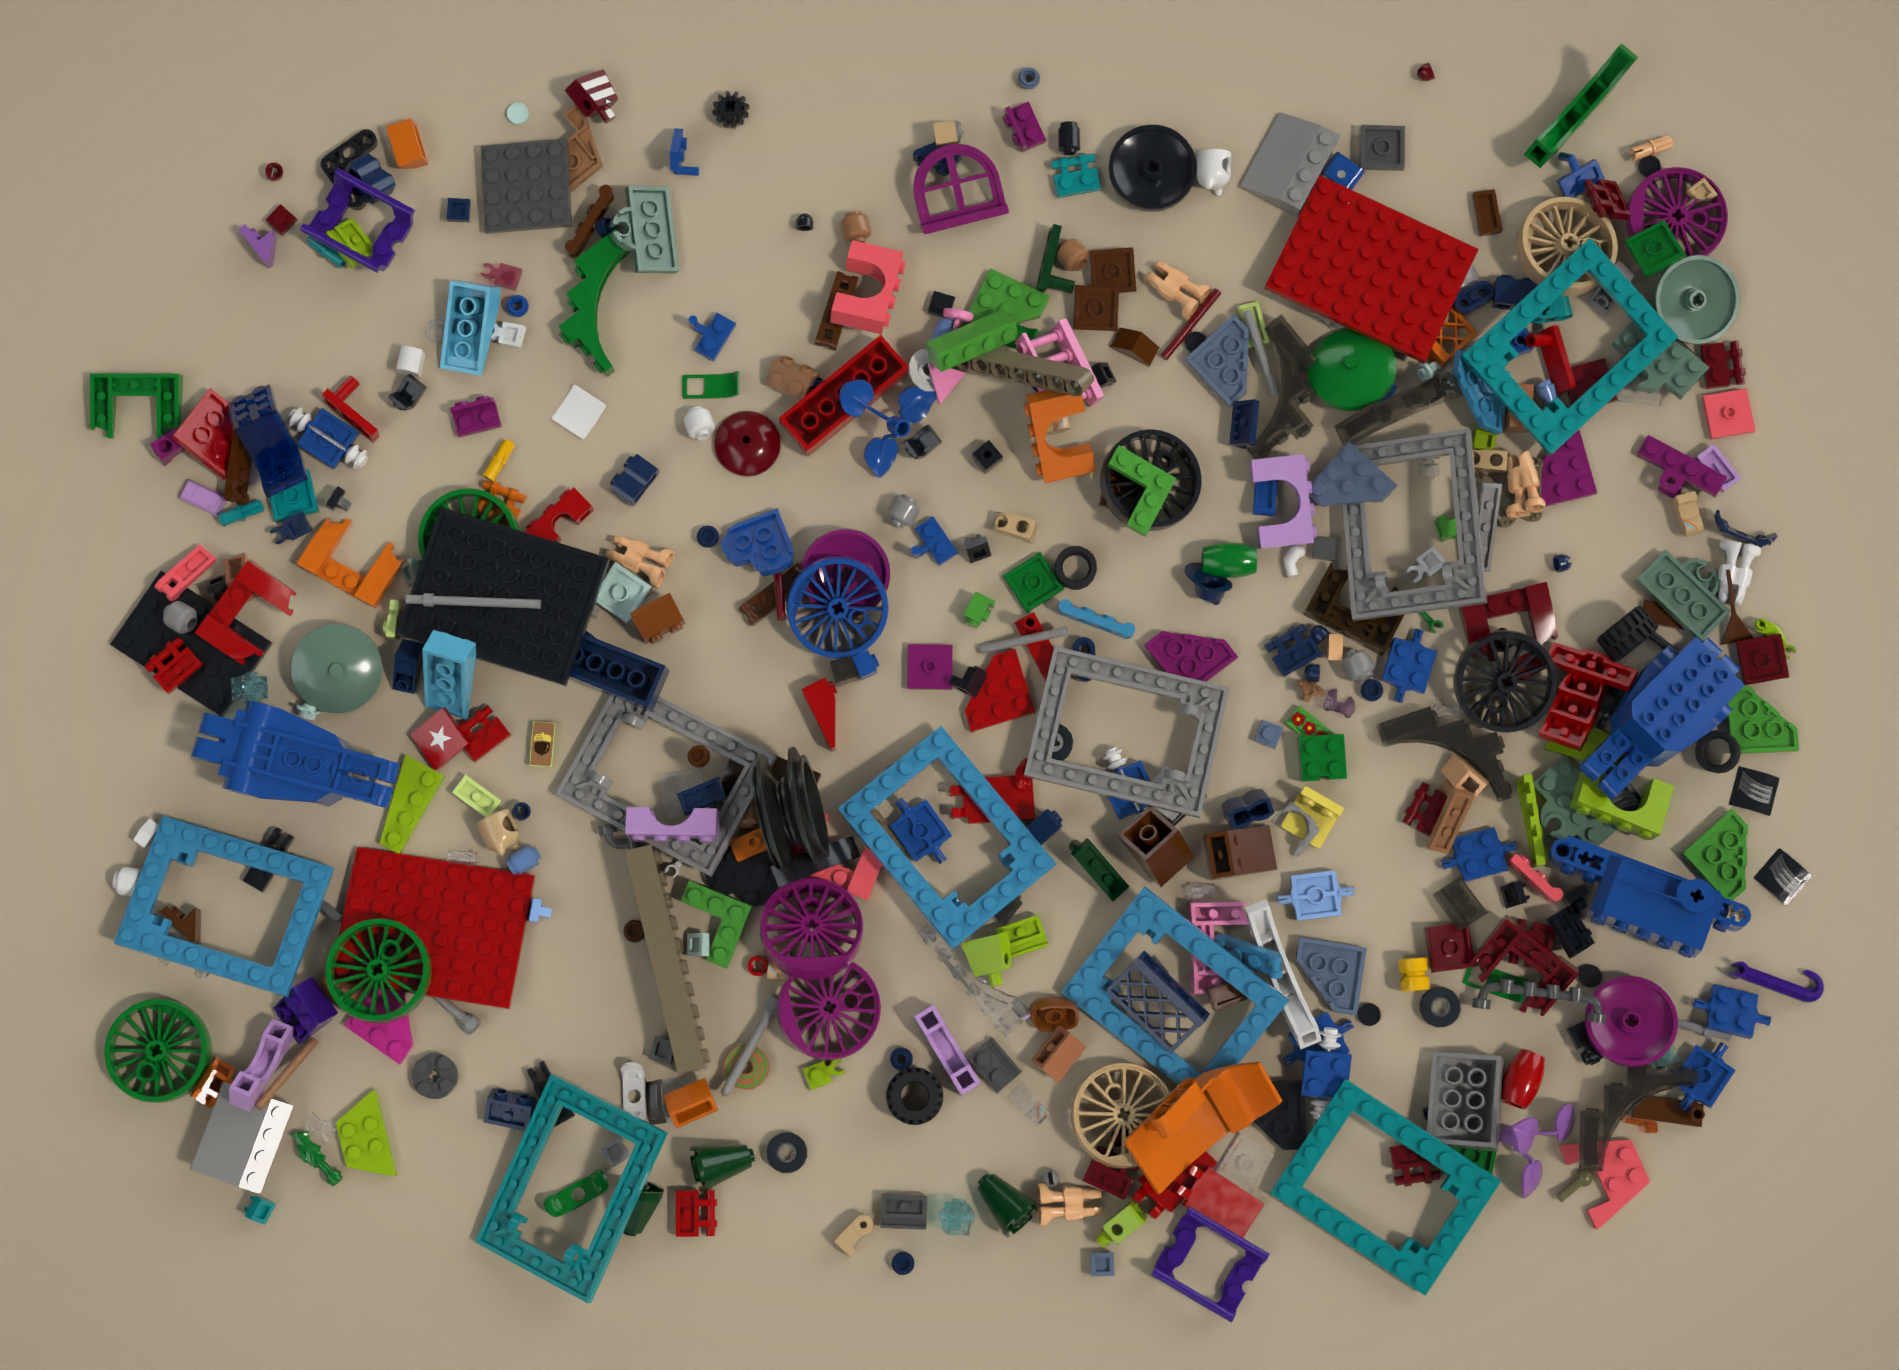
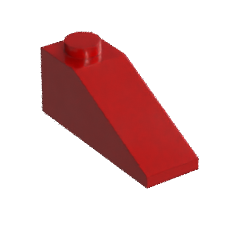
M825 677L801 690L831 751L836 750V698L834 694L838 692L833 682H828Z

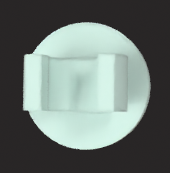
M1437 361L1429 365L1426 362L1425 364L1420 363L1417 370L1419 379L1426 384L1432 383L1433 378L1439 375L1438 370L1441 369V366Z

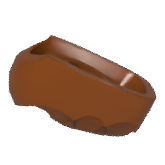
M1055 997L1038 998L1031 1002L1029 1016L1038 1031L1053 1032L1058 1025L1065 1030L1076 1027L1079 1021V1010L1077 1003L1071 1000Z

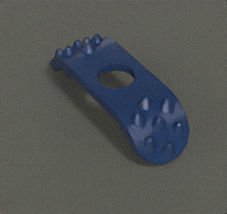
M1716 510L1714 515L1716 526L1719 527L1720 532H1726L1755 546L1758 545L1760 548L1766 545L1770 546L1778 537L1776 533L1767 536L1758 534L1754 537L1730 527L1728 521L1721 517L1719 510Z

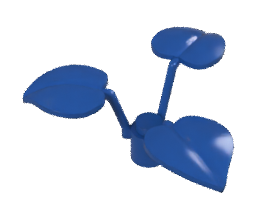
M857 379L844 383L840 389L839 400L842 409L848 415L859 417L866 408L887 421V430L891 434L884 435L883 439H872L864 450L866 464L877 477L881 478L890 469L898 453L897 442L888 438L893 437L896 439L897 436H907L911 429L909 422L917 423L921 421L929 412L937 396L932 391H924L917 386L906 388L898 397V404L901 407L898 411L900 417L892 416L889 418L868 405L874 396L873 388L868 382Z

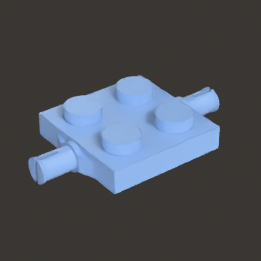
M1336 870L1290 876V894L1277 896V900H1282L1278 901V905L1292 903L1296 921L1341 916L1340 903L1342 897L1355 896V891H1353L1354 886L1340 888L1337 882Z

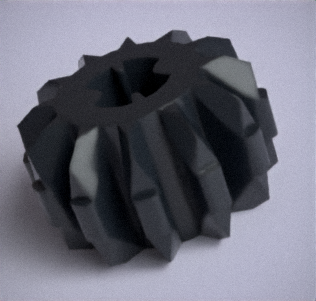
M726 91V97L719 94V101L713 102L715 109L712 110L713 115L717 116L716 122H723L725 128L728 127L729 123L732 124L734 129L736 128V122L743 125V118L749 117L747 112L749 104L745 103L746 98L744 96L739 97L737 91L734 92L733 96H730L729 91ZM731 107V109H733L734 107L735 111L731 112L729 110L728 112L727 108Z

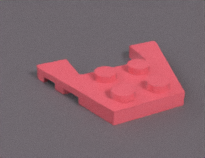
M1631 1139L1558 1146L1566 1165L1586 1157L1590 1158L1608 1199L1606 1202L1587 1209L1595 1229L1601 1228L1650 1183Z

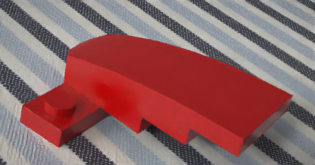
M1554 642L1548 653L1553 659L1555 667L1567 671L1568 674L1558 687V694L1548 710V716L1538 733L1542 739L1581 752L1597 719L1608 685L1629 692L1638 676V670L1613 662L1599 652L1591 650L1580 651Z

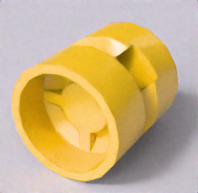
M1427 958L1398 960L1399 973L1403 975L1399 979L1401 992L1430 990L1429 977L1425 975L1428 971Z

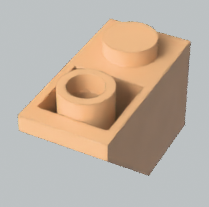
M1455 753L1440 770L1455 788L1471 791L1475 795L1473 801L1489 783L1486 778Z

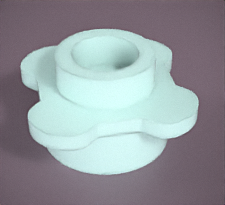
M307 702L296 706L299 709L298 715L309 720H315L316 715L322 712Z

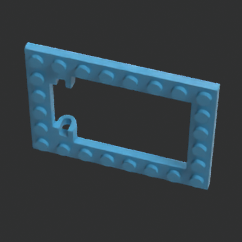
M942 726L837 808L838 813L952 950L1057 864ZM936 759L941 762L1009 844L1008 847L998 854V857L1003 866L1012 872L969 907L965 902L961 903L958 900V894L955 890L944 899H941L870 813Z
M162 816L114 944L288 998L335 869L321 863ZM202 852L303 883L273 967L167 936L172 921L166 918L160 919L153 915L152 911L172 860L179 864L193 867L198 853Z
M1144 886L1061 991L1062 994L1071 1001L1076 1002L1077 1006L1177 1085L1187 1078H1196L1203 1072L1239 1064L1289 1002L1287 997L1146 886ZM1137 932H1140L1143 936L1145 934L1152 938L1151 942L1155 945L1158 944L1165 933L1256 1004L1202 1072L1193 1067L1175 1051L1172 1054L1167 1051L1143 1026L1111 1002L1113 998L1105 991L1106 988L1103 987H1108L1114 981L1108 976L1103 975ZM1118 984L1113 988L1117 993L1121 990Z

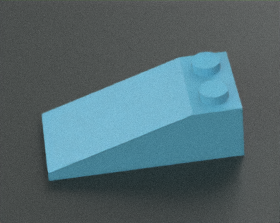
M463 280L450 281L440 361L441 369L482 375L499 310L501 287Z
M433 630L422 649L425 707L437 711L446 707L451 715L467 720L476 662V643L445 632Z

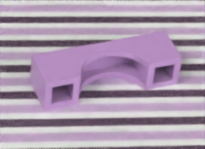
M627 807L625 834L632 838V841L644 842L645 838H654L656 842H667L668 838H674L677 842H690V839H699V842L712 843L713 839H719L720 811L717 808H694L687 820L674 826L658 822L654 811L649 807Z
M932 1005L914 1016L960 1095L962 1096L980 1085L979 1079L952 1037L936 1007Z
M272 1018L262 1034L258 1050L251 1064L244 1072L240 1071L229 1088V1104L249 1112L252 1110L293 1043V1026Z

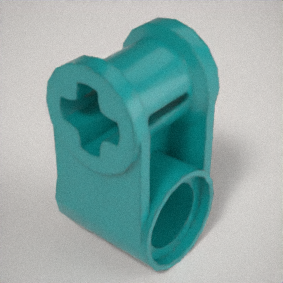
M1560 295L1543 311V315L1541 313L1531 323L1540 325L1553 321H1563L1573 317L1569 297Z

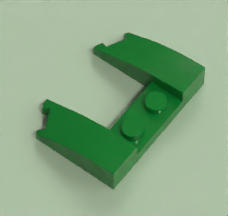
M90 373V429L95 430L96 427H99L107 432L105 437L114 439L116 396L156 397L157 439L164 436V432L180 426L183 375Z

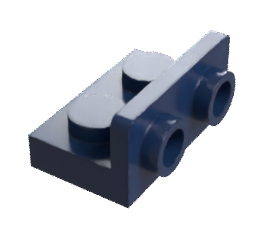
M1251 399L1233 402L1229 445L1240 449H1246L1247 445H1255L1259 401Z
M503 1088L492 1089L487 1097L483 1122L525 1131L532 1117L536 1098L526 1093L508 1092Z

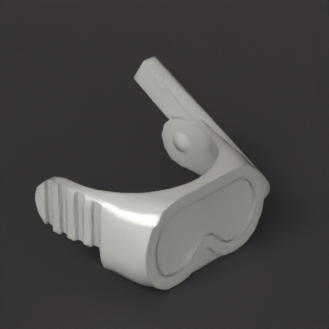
M1289 802L1270 822L1273 823L1281 814L1287 812L1296 813L1305 820L1307 834L1293 854L1298 857L1319 833L1320 829L1316 826L1317 822L1312 817L1304 813L1293 802Z

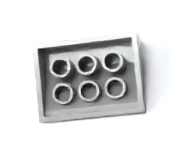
M1280 112L1239 188L1298 217L1319 175L1337 145L1340 135L1322 125Z
M1433 1051L1427 1132L1448 1146L1498 1151L1505 1063L1502 1056Z
M223 1081L190 1170L253 1192L261 1193L293 1105L272 1097L261 1111L253 1106L249 1112L229 1104V1088L231 1084Z

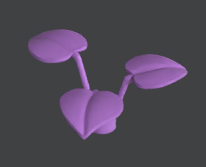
M1565 1104L1559 1109L1553 1131H1538V1121L1534 1117L1525 1118L1512 1126L1506 1125L1503 1128L1500 1136L1501 1142L1513 1146L1514 1151L1523 1155L1529 1161L1522 1173V1198L1525 1199L1533 1193L1542 1177L1541 1162L1539 1160L1534 1161L1527 1154L1531 1149L1534 1137L1536 1135H1557L1558 1141L1566 1140L1574 1127L1575 1113L1573 1104Z

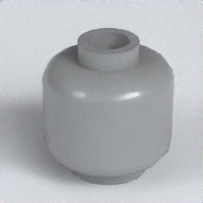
M905 494L896 496L887 512L888 516L892 518L890 523L900 528H903L904 525L912 526L920 511V507L917 505L918 501Z
M175 601L167 605L163 611L164 624L177 633L184 634L190 632L197 625L198 618L195 609L184 602Z
M1352 649L1344 655L1346 659L1342 662V668L1350 681L1362 683L1374 675L1375 665L1365 650L1357 651Z

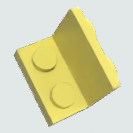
M1304 786L1294 804L1317 822L1316 826L1319 827L1320 831L1309 844L1319 849L1337 818L1341 816L1344 808L1311 788ZM1288 812L1281 824V828L1303 840L1307 834L1305 820L1296 813Z

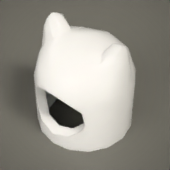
M1223 149L1199 151L1196 153L1197 180L1202 187H1205L1207 190L1212 189L1217 196H1221L1223 188L1231 179L1232 153Z

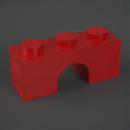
M575 487L571 490L567 489L560 495V500L555 505L550 504L545 508L543 516L538 520H532L527 525L525 533L559 543L561 538L555 532L554 527L560 518H571L579 525L594 509Z

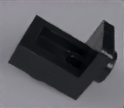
M408 374L397 391L391 393L388 398L397 409L406 411L416 406L427 387L413 375Z
M930 424L924 426L910 439L903 441L906 447L905 451L914 459L924 458L942 443Z

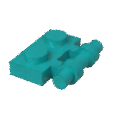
M1080 153L1076 157L1066 158L1064 156L1059 157V160L1051 161L1052 170L1061 168L1062 173L1054 175L1057 198L1101 190L1097 167L1088 169L1087 163L1095 162L1094 153L1087 155ZM1080 165L1081 170L1068 171V167Z

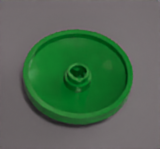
M1351 329L1338 331L1324 338L1314 348L1308 361V379L1314 394L1326 405L1343 411H1359L1376 405L1389 394L1394 386L1397 375V364L1393 350Z

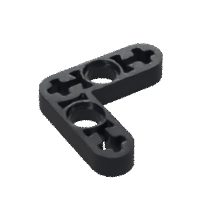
M364 129L322 158L321 168L333 185L334 173L337 168L345 171L348 163L366 153H370L377 147L378 139L375 133L369 129ZM366 136H367L368 138H371V139H370L371 143H370V144H367L366 142L364 143V139H363V138L366 137ZM356 142L361 147V151H359L358 147L355 145ZM347 148H354L355 155L351 158L344 157V151ZM337 155H340L344 163L341 164L340 160L337 158ZM330 161L335 163V168L331 169L327 163ZM353 186V192L357 197H360V202L358 204L353 202L354 200L350 195L349 207L353 210H361L366 206L367 200L360 190Z

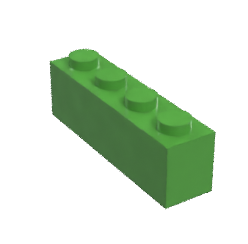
M1002 309L925 343L929 361L940 372H943L1015 341L1019 337L1015 319Z

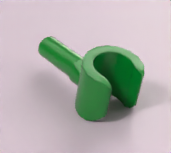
M1419 612L1428 623L1429 632L1437 633L1433 628L1434 623H1437L1441 629L1444 628V624L1440 620H1433L1426 612Z

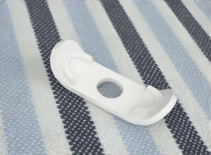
M635 1062L624 1063L621 1067L623 1077V1110L646 1121V1077L644 1068ZM632 1090L640 1092L641 1098L637 1103H632L629 1100V1093Z

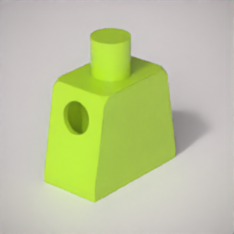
M1008 931L961 943L974 976L978 977L987 974L990 987L1004 984L1000 971L1012 967Z
M1132 1199L1103 1224L1104 1231L1096 1236V1239L1103 1248L1112 1241L1119 1244L1145 1223L1147 1215ZM1119 1224L1123 1229L1118 1231L1114 1226Z

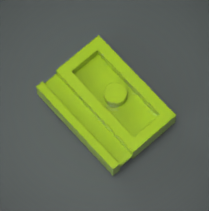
M353 218L326 232L328 237L369 258L373 255L372 242ZM338 252L351 270L356 265H360V263Z
M1039 914L996 929L997 933L1008 931L1011 958L1049 946Z

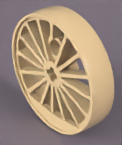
M1556 197L1540 203L1524 219L1516 238V253L1525 274L1531 281L1539 285L1552 273L1560 259L1562 264L1589 239L1587 237L1597 231L1601 234L1603 240L1591 239L1600 249L1601 246H1605V255L1615 264L1618 253L1617 237L1607 217L1599 218L1597 213L1593 211L1590 203L1573 197ZM1558 210H1567L1568 212L1565 232ZM1552 211L1557 230L1544 212ZM1574 212L1581 215L1583 219L1575 231L1570 233ZM1537 217L1549 232L1535 224ZM1586 219L1595 226L1580 237L1576 236ZM1533 231L1544 239L1532 237ZM1531 244L1540 245L1547 248L1531 250ZM1552 253L1537 263L1533 258L1534 255ZM1557 256V259L1546 273L1540 266ZM1586 271L1582 275L1585 282H1578L1577 280L1561 295L1577 296L1585 294L1596 288L1599 284Z
M1110 1064L1094 1071L1079 1086L1071 1106V1125L1077 1142L1092 1159L1103 1165L1113 1168L1138 1167L1130 1152L1125 1153L1123 1141L1126 1139V1129L1130 1135L1133 1132L1131 1127L1135 1130L1138 1127L1136 1124L1140 1125L1143 1122L1137 1118H1147L1151 1114L1136 1112L1162 1103L1170 1094L1168 1088L1153 1072L1135 1064ZM1122 1072V1085L1113 1083L1109 1073ZM1126 1072L1138 1075L1127 1103ZM1102 1075L1106 1076L1109 1084L1104 1091L1094 1081ZM1142 1077L1150 1082L1152 1086L1130 1106ZM1089 1084L1099 1092L1106 1104L1084 1095V1091ZM1156 1088L1162 1099L1133 1109L1150 1091ZM1110 1089L1119 1091V1100H1112L1109 1097L1108 1092ZM1083 1099L1110 1112L1079 1111L1080 1100ZM1120 1110L1128 1115L1125 1121L1123 1118H1118ZM1079 1116L1111 1117L1083 1129L1079 1122ZM1113 1122L1092 1144H1089L1083 1132ZM1116 1125L1117 1127L1105 1155L1099 1153L1094 1149V1146ZM1121 1127V1154L1109 1157L1108 1155Z

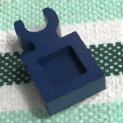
M301 511L281 521L284 527H275L270 530V534L279 532L281 539L275 543L281 544L286 541L287 536L293 541L313 531L304 512Z

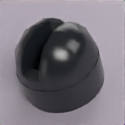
M807 213L800 214L796 219V229L800 231L813 230L812 217Z

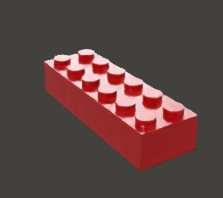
M879 335L781 415L779 423L809 457L856 418L848 415L841 407L839 393L844 383L857 379L868 382L874 392L873 399L868 404L871 406L909 375V366L884 337Z

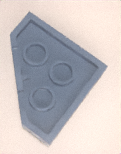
M1234 314L1185 358V361L1230 408L1233 406L1234 401H1238L1247 392L1249 329Z
M1349 442L1312 481V494H1309V496L1321 507L1338 504L1353 505L1363 502L1378 503L1383 502L1398 485Z
M1299 937L1295 960L1333 1012L1357 1016L1367 948Z

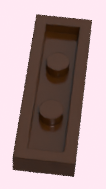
M1634 1095L1632 1118L1702 1127V1119L1705 1117L1704 1104L1691 1103L1687 1111H1685L1683 1108L1687 1102L1680 1108L1678 1105L1681 1101Z

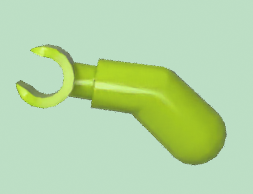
M1760 618L1755 622L1754 627L1756 631L1766 636L1781 633L1784 650L1789 649L1793 653L1796 652L1794 646L1787 644V639L1779 626L1764 618Z

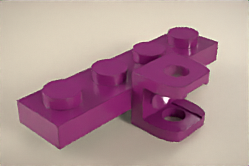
M1650 435L1647 436L1637 452L1638 457L1664 470L1659 480L1658 491L1672 499L1679 495L1686 482L1716 498L1727 480V476Z

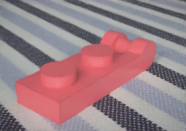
M199 544L155 584V588L159 592H164L166 598L174 602L186 588L216 563V558ZM172 581L177 584L173 588L169 586Z
M1514 854L1507 860V863L1547 901L1554 903L1563 898V891L1560 888H1553L1546 882L1547 877L1541 871L1533 870L1529 866L1531 864L1525 856Z

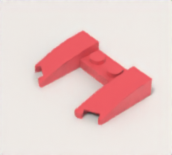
M824 813L827 824L830 814ZM793 844V857L806 852L802 846L798 847ZM865 845L855 871L841 865H836L807 877L831 881L844 888L850 894L869 901L882 864Z

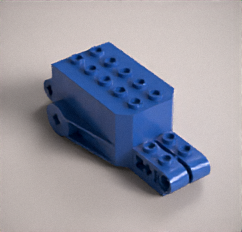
M1695 637L1676 653L1669 646H1666L1639 673L1630 691L1626 693L1611 716V734L1578 767L1592 782L1596 781L1604 772L1606 773L1596 786L1610 800L1614 799L1646 766H1661L1710 733L1732 711V708L1727 703L1745 684L1735 675L1740 668L1726 654L1720 659L1717 658L1722 650L1709 637L1702 642ZM1621 755H1623L1624 757L1616 765H1614L1613 763Z
M248 701L245 711L237 709L234 720L203 713L198 733L218 738L219 741L196 737L191 754L193 758L221 765L218 775L225 778L223 789L259 799L312 802L327 807L345 797L388 808L394 788L375 782L379 780L395 784L401 765L387 759L352 751L348 743L339 736L285 710L255 701ZM351 773L367 777L369 781L352 777Z
M1569 835L1567 839L1555 841L1550 849L1549 860L1554 866L1560 868V872L1573 876V873L1582 876L1581 879L1591 884H1594L1595 881L1599 882L1587 917L1591 918V922L1602 926L1605 924L1623 934L1629 933L1634 935V938L1644 942L1656 943V946L1662 949H1672L1681 956L1695 958L1702 951L1711 924L1713 929L1726 933V930L1737 932L1743 929L1751 919V912L1747 906L1722 897L1721 892L1713 889L1705 880H1689ZM1556 850H1564L1567 856L1560 857ZM1581 858L1586 859L1585 865L1581 864ZM1735 914L1738 915V920H1740L1739 922L1735 921Z

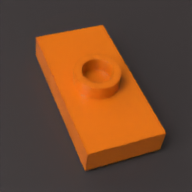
M760 828L735 838L730 843L738 863L767 850Z

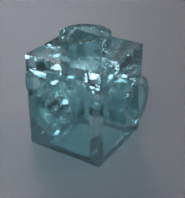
M246 672L242 676L231 678L232 701H245V705H247L248 701L259 702L260 700L268 699L267 676H258L257 672Z
M953 1199L952 1202L945 1201L944 1209L940 1211V1222H942L941 1229L947 1235L969 1236L970 1224L974 1223L975 1215L965 1200Z

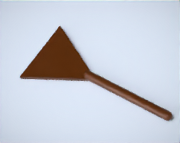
M1730 569L1726 570L1731 617L1721 645L1754 638L1736 613Z

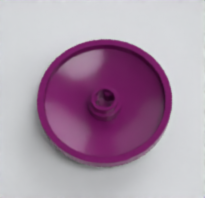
M849 528L829 531L818 537L809 546L803 557L801 571L812 562L825 557L845 556L856 559L870 567L880 578L885 590L887 591L890 582L888 558L880 544L862 531ZM838 564L826 565L825 569L836 596ZM841 564L840 595L854 568L853 566ZM818 568L813 578L832 597L822 568ZM857 569L845 596L868 576L865 572ZM870 579L848 600L876 591L878 587ZM810 581L806 590L828 600L815 584ZM877 594L850 605L877 606L881 601V596ZM807 595L812 604H826ZM838 602L837 605H832L834 612L843 610L841 602ZM856 611L852 614L851 618L863 615V613Z
M1621 976L1605 982L1594 992L1593 995L1599 999L1602 1005V1014H1607L1606 1024L1587 1021L1588 1012H1593L1592 1005L1588 1003L1584 1018L1585 1030L1592 1046L1601 1056L1620 1066L1642 1067L1654 1063L1667 1053L1677 1035L1678 1016L1671 998L1660 986L1645 978Z

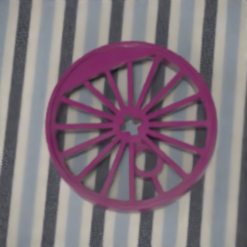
M1672 167L1651 174L1637 186L1627 204L1631 216L1625 220L1626 231L1630 238L1643 231V229L1664 219L1670 230H1674L1673 235L1677 241L1678 232L1680 233L1687 256H1693L1686 232L1703 251L1697 255L1709 256L1723 239L1728 223V210L1723 194L1711 179L1689 168ZM1702 178H1705L1718 195L1711 199L1713 204L1688 211L1700 200H1694L1685 208L1690 197L1686 195L1681 205L1682 180L1693 183V186ZM1668 179H1678L1676 203ZM1662 180L1669 202L1653 185L1654 182ZM1647 187L1663 204V206L1645 197ZM1644 203L1661 212L1644 210ZM1715 208L1717 218H1709L1705 211ZM1643 216L1662 218L1643 224ZM1693 217H1700L1703 224L1699 225L1693 222ZM1708 223L1717 224L1716 233L1705 228ZM1701 232L1714 240L1707 247L1696 233Z
M805 878L779 888L768 899L760 919V939L767 957L779 970L799 979L818 980L841 972L854 960L863 939V918L857 902L844 888L824 879ZM809 893V897L802 901L799 894ZM813 893L823 894L821 901L813 897ZM794 896L801 913L790 905L786 899ZM827 896L836 899V901H834L821 914V910ZM841 903L847 908V910L827 917ZM781 904L795 917L775 911V908ZM808 906H814L817 910L814 912H808L805 908ZM852 915L855 923H832ZM770 916H772V917L778 918V919H780V920H783V921H786V922H789V923H792V924H767V923H768V920H769ZM832 930H856L857 934L855 938ZM767 931H791L771 940L767 935ZM796 937L780 953L773 947L776 944ZM829 937L851 944L852 946L847 952H845ZM803 940L797 957L786 956ZM821 940L839 955L828 956ZM807 942L810 943L811 958L801 957ZM814 942L817 943L823 957H814Z
M854 962L847 966V970L833 997L834 975L829 979L828 996L823 980L818 979L823 997L809 980L803 979L819 1000L792 987L791 983L795 977L788 975L778 995L777 1017L784 1036L794 1048L811 1058L838 1060L858 1052L870 1041L880 1020L881 1002L874 981L862 967ZM850 970H852L861 979L837 998ZM864 981L870 993L860 996L857 992L852 991ZM789 990L818 1005L791 1003ZM847 995H852L856 999V1004L852 1008L847 1007L844 1003V998ZM871 996L873 1010L860 1009L861 999ZM826 1002L829 1005H834V1009L831 1010L832 1014H829L828 1011L824 1012L823 1007L826 1006ZM792 1007L814 1008L818 1010L795 1017ZM841 1011L872 1013L870 1026ZM819 1013L817 1017L799 1031L796 1020ZM838 1015L867 1029L863 1038L859 1040ZM822 1017L807 1047L801 1034ZM835 1018L856 1042V1045L848 1050L844 1048ZM826 1019L824 1053L813 1051L811 1047ZM830 1019L841 1050L839 1053H828Z

